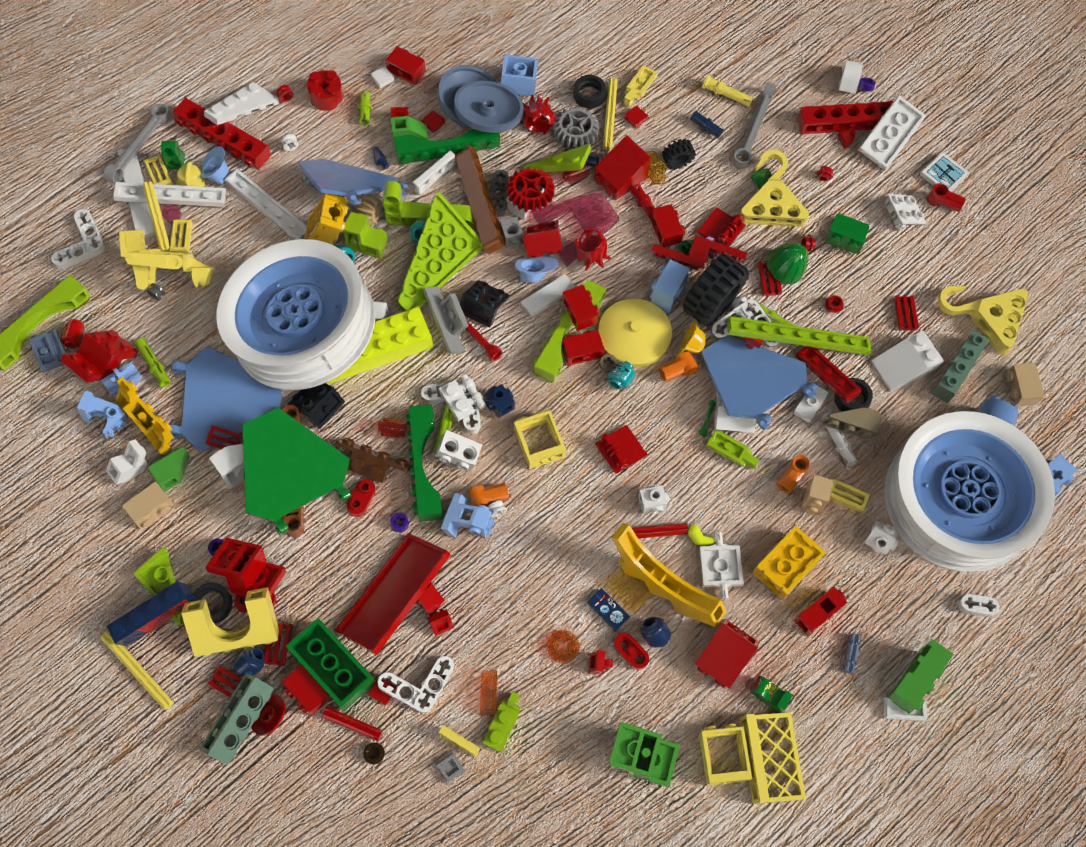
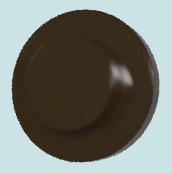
M376 742L368 744L363 752L364 759L371 765L382 762L385 757L383 746Z

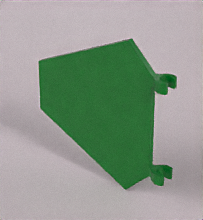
M280 408L267 412L242 425L245 514L272 521L277 533L280 535L289 529L284 520H282L283 516L333 490L337 491V496L341 502L351 496L348 489L343 485L350 458Z

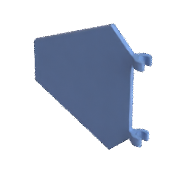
M327 159L298 162V167L320 192L347 196L353 205L361 204V201L357 200L356 195L384 191L387 181L398 182L397 177ZM400 183L401 189L408 188L406 183ZM402 191V196L406 197L407 194Z
M726 335L703 349L700 354L728 416L756 419L759 427L765 430L770 427L768 422L772 420V417L764 413L801 388L806 397L810 399L816 395L814 391L818 389V386L815 383L807 382L805 362L762 347L758 349L754 346L753 349H750L746 346L747 342Z
M206 347L187 364L177 361L172 362L174 374L179 375L186 372L182 426L170 425L173 429L170 432L173 437L180 435L185 437L200 453L212 448V446L205 444L212 425L242 434V425L276 408L281 409V389H275L256 381L245 371L238 360ZM214 431L213 433L214 435H218L227 439L234 438L232 436L222 434ZM211 439L212 442L223 443L222 441Z

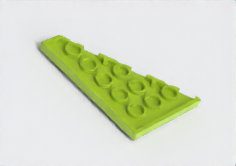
M440 192L434 196L396 302L404 312L420 307L427 301L423 292L425 287H439L440 289L483 249L479 236Z

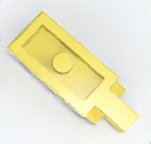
M643 65L626 87L624 105L630 107L634 100L638 101L656 79L658 73Z

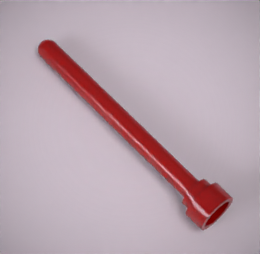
M467 321L469 326L465 330L486 350L487 357L491 361H496L503 351L497 345H491Z

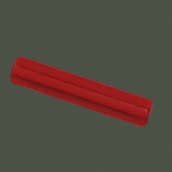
M687 523L632 527V530L639 539L688 534L689 528Z
M326 707L322 717L368 738L379 741L383 731L332 708Z

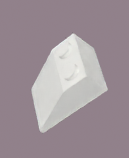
M921 331L901 341L870 362L888 390L892 392L936 371L944 360L925 332Z
M243 444L218 449L209 457L229 489L244 481Z

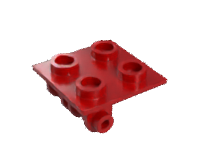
M716 207L697 232L706 238L709 236L714 238L715 242L731 246L746 224L742 223V215L737 214L732 217Z
M627 425L610 435L604 433L600 436L601 440L595 443L615 474L648 456Z

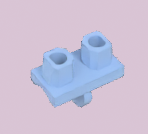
M132 362L120 369L114 368V372L101 381L111 396H117L119 390L117 380L123 377L127 382L131 380L135 385L140 382L142 376Z

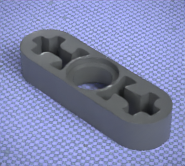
M497 170L493 173L491 198L497 217H502L506 212L509 175L505 170ZM499 177H503L502 185L499 184ZM500 190L504 192V195L496 196L494 193ZM497 202L500 203L499 210H496Z

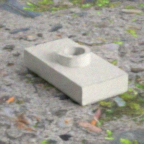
M819 386L814 391L816 395L811 399L805 395L793 413L808 423L811 422L829 394L828 391Z

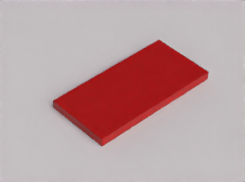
M408 533L336 627L335 631L377 656L451 554L441 547Z

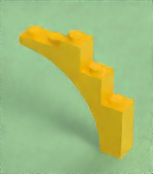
M622 523L612 536V540L621 555L619 563L624 573L645 581L651 594L670 600L676 613L717 627L727 612L722 600L690 585L667 569L644 547L631 526Z

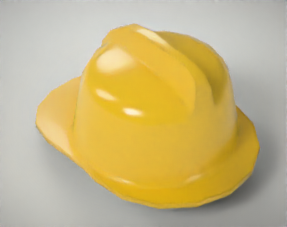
M696 321L691 323L686 330L676 358L683 351L699 353L704 349L705 333L697 327Z

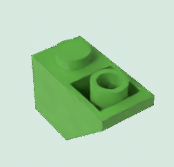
M409 116L391 118L393 137L411 134L415 137L429 140L426 124Z
M184 447L172 450L169 455L155 460L148 467L164 492L183 480L190 457Z

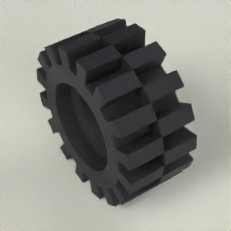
M678 139V142L673 141V144L669 143L668 147H665L664 151H662L664 162L670 170H677L678 167L681 169L682 166L686 167L687 163H691L695 159L694 156H696L691 142L686 139Z

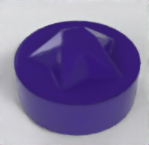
M861 78L858 88L863 91H873L876 82L871 78Z

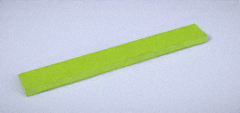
M732 316L727 318L728 335L870 355L872 352L870 338L866 336Z

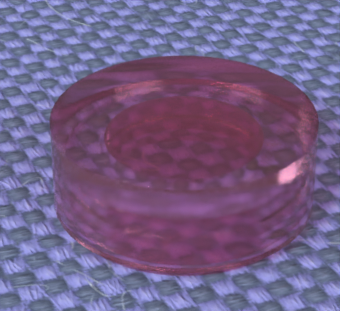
M169 204L162 210L164 219L170 223H173V220H180L182 216L180 208L175 204Z

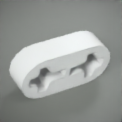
M966 594L958 601L960 611L969 615L991 617L1000 608L996 599L987 596ZM969 600V603L974 604V606L968 608L965 602ZM987 603H989V606L993 607V609L989 611L987 607L982 606H985Z

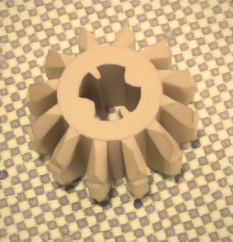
M372 195L363 196L361 204H358L356 207V213H362L367 216L369 225L372 227L377 223L382 214V201Z

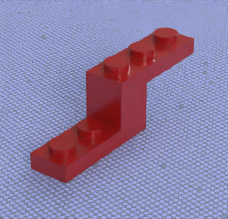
M695 235L689 255L654 244L652 251L656 252L655 256L665 259L666 256L670 257L681 265L685 262L689 264V268L697 271L700 268L704 269L711 248L714 249L713 253L718 255L729 254L739 262H741V259L745 260L748 254L747 252Z

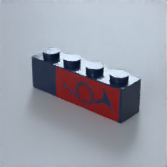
M176 581L107 625V628L115 644L129 646L181 613L185 603L196 601L188 584Z

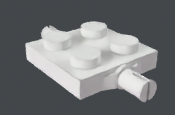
M716 532L714 533V545L700 546L699 548L702 587L720 588V599L728 600V588L731 586H743L744 584L740 545L730 546L723 544L722 532H719V534Z

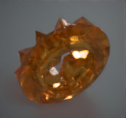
M559 630L548 639V654L559 663L570 662L579 653L580 643L577 636L570 631ZM559 640L563 643L570 641L567 645L568 652L564 649L558 650L560 646Z

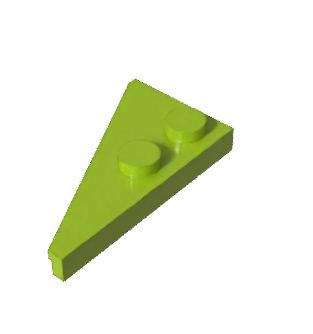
M590 144L524 166V170L527 167L530 169L536 167L537 171L542 169L543 172L582 170L591 152Z
M164 546L133 573L152 596L175 583L169 552ZM181 613L172 618L178 626L184 624Z

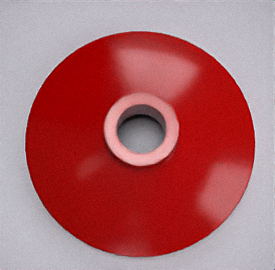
M271 694V698L260 711L259 718L251 726L254 733L265 736L272 733L280 725L286 709L284 699L277 694Z

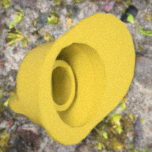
M187 162L177 172L176 185L205 187V179L201 178L202 169L191 164V162Z

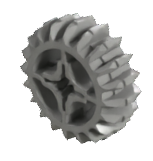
M570 106L569 110L564 108L563 113L559 112L558 117H555L553 134L557 142H561L562 146L567 145V149L570 147L575 149L595 142V139L598 137L599 122L595 114L591 115L590 110L585 111V108L579 109L578 106L576 109H573Z

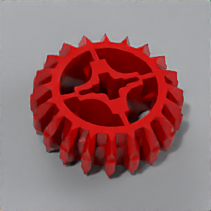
M527 167L526 170L520 168L519 172L515 171L513 176H510L507 183L509 202H512L513 207L518 206L519 211L522 208L525 209V212L531 210L534 213L535 209L541 211L542 207L547 208L548 203L552 202L555 193L552 177H549L548 172L543 173L542 169L537 171L536 167L533 169ZM519 186H521L520 192L517 191V188ZM541 187L545 190L543 193L540 192Z

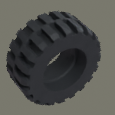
M721 254L704 270L687 293L682 305L684 311L703 326L713 324L735 300L749 278L748 269L729 254Z

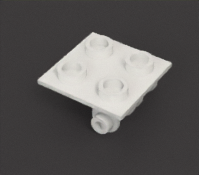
M887 195L888 198L885 200V206L890 216H892L891 218L894 220L893 222L897 229L904 230L906 224H927L923 213L918 208L916 200L912 195Z

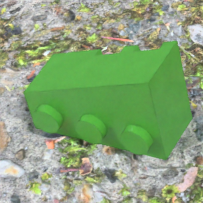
M931 639L917 653L888 698L908 714L914 709L918 711L925 702L923 697L925 694L929 695L935 687L933 683L942 676L945 671L944 667L954 654Z

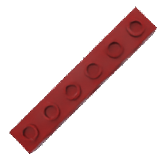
M186 97L172 111L175 122L179 126L186 127L194 135L198 134L208 143H213L217 147H223L235 159L239 158L249 167L259 170L271 157L267 144L229 122L216 125L204 117V111L207 109Z
M893 101L801 107L797 117L800 133H831L855 128L856 131L873 130Z

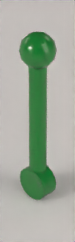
M714 400L709 401L710 407L704 426L700 430V435L702 436L707 435L709 419L713 407L716 406Z

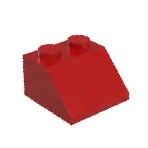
M558 220L523 227V239L527 257L537 258L544 253L556 254L563 250Z

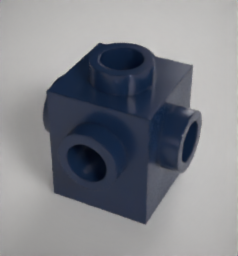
M503 384L493 386L487 391L485 404L490 411H494L498 418L515 409L513 394L509 388L505 389Z

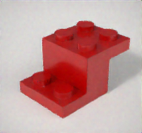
M108 330L85 333L78 351L63 354L60 361L88 383L100 381L114 372V368H119L123 359L136 358L138 351L132 347L131 343L122 339L116 331Z
M227 537L205 566L208 573L226 577L230 593L246 597L247 591L268 588L271 597L286 574L284 566L267 563L262 546Z

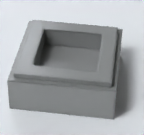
M454 753L435 765L447 784L465 772V769Z

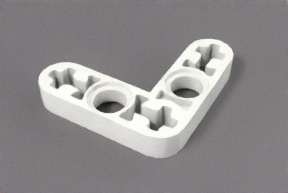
M80 209L74 214V219L83 237V241L61 249L51 257L53 264L58 269H66L100 255L105 251L104 241L93 217L86 209ZM83 216H85V219L87 221V223L85 224L82 221ZM88 229H94L91 235L85 234ZM94 240L97 242L98 247L94 248V244L92 242ZM77 250H83L80 256H74Z
M749 299L712 325L711 332L717 338L728 335L727 327L723 329L724 333L721 334L715 332L717 330L716 326L726 324L723 320L726 319L727 321V318L733 313L738 314L740 318L751 319L753 313L746 311L747 303L755 305L753 308L755 313H758V311L761 313L755 316L753 320L762 317L766 322L771 321L755 300ZM768 340L763 341L768 346H775L779 343L768 342Z
M456 381L459 386L463 384L462 381ZM450 382L424 386L421 390L422 400L427 404L445 402L442 396L438 397L437 390ZM428 391H431L432 397L430 398L427 395ZM464 392L467 399L472 397L470 393ZM475 404L474 413L470 415L473 416L474 427L469 425V416L463 419L464 429L470 434L477 433L481 428L477 404Z
M447 656L438 658L421 689L389 672L381 674L378 679V687L382 692L417 712L427 713L433 707L453 671L454 662ZM444 661H447V666L450 669H445L441 676H445L443 680L439 675L433 674V672L436 671L438 673L441 669L439 662L444 663ZM390 677L392 684L396 685L397 681L401 684L397 687L396 694L391 692L394 690L393 687L387 686V688H384V683L381 680ZM437 679L440 682L439 689L431 690L428 686L429 680ZM403 687H408L411 690V696L407 699L402 698L399 694L400 689ZM425 689L429 694L435 695V697L432 698L430 696L427 700L429 707L425 706L422 709L419 707L420 703L418 700H423L427 693H423Z

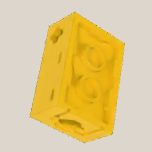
M324 193L308 216L304 239L319 240L332 245L333 240L336 241L339 233L343 232L345 228L343 219L348 211V206H346L347 198Z
M795 525L756 566L752 574L783 601L823 558L826 552Z

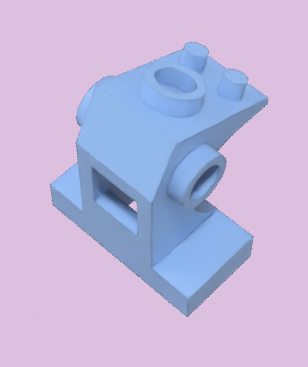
M85 390L77 406L82 421L90 423L91 419L97 416L107 419V424L102 433L106 440L109 437L113 438L115 436L114 432L121 430L126 425V414L118 405L94 397L93 393Z
M454 493L441 529L449 537L454 538L460 527L469 528L468 531L470 533L481 535L483 538H486V535L490 536V530L495 522H493L494 519H492L489 508L484 505H478V507L468 505L469 502L462 494ZM465 513H472L470 520L463 519Z

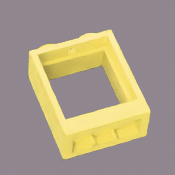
M550 410L546 412L539 411L530 417H520L514 422V431L529 470L566 458V448ZM547 423L556 446L530 455L522 431Z
M737 724L725 725L724 729H717L716 726L704 727V731L699 733L706 786L749 782L752 780L744 726L737 727ZM736 736L741 771L712 774L707 739Z

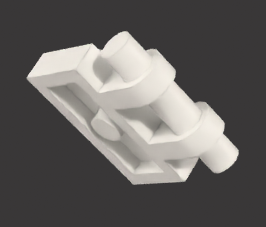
M467 374L460 378L463 382L462 385L459 386L456 380L439 388V393L457 421L473 414L474 408L472 406L475 404L480 409L486 406L483 395L476 390L474 381L469 379ZM469 391L472 397L467 399L464 392Z

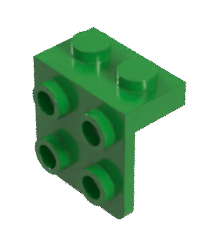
M836 214L825 242L859 255L870 227L868 224L848 216Z

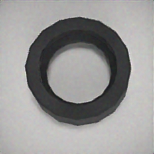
M584 75L576 80L573 94L574 100L578 105L584 108H595L603 103L606 85L601 78L595 75ZM591 86L599 90V94L587 97L580 93V89Z
M859 378L850 379L861 388V393L864 397V402L861 405L846 403L836 393L834 395L835 404L842 412L864 407L868 408L873 399L871 387Z
M209 582L198 587L193 595L196 601L201 600L203 596L210 592H218L222 595L224 604L221 610L210 615L215 624L228 617L232 610L233 601L224 586Z

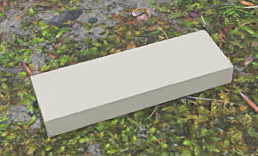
M449 151L413 182L415 194L421 195L455 166V154L452 151Z
M563 274L521 301V306L532 318L562 299L564 291L576 286Z

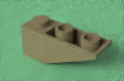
M864 407L830 414L822 418L819 423L825 424L829 428L842 430L846 434H853L861 439L869 440L880 433L881 413Z

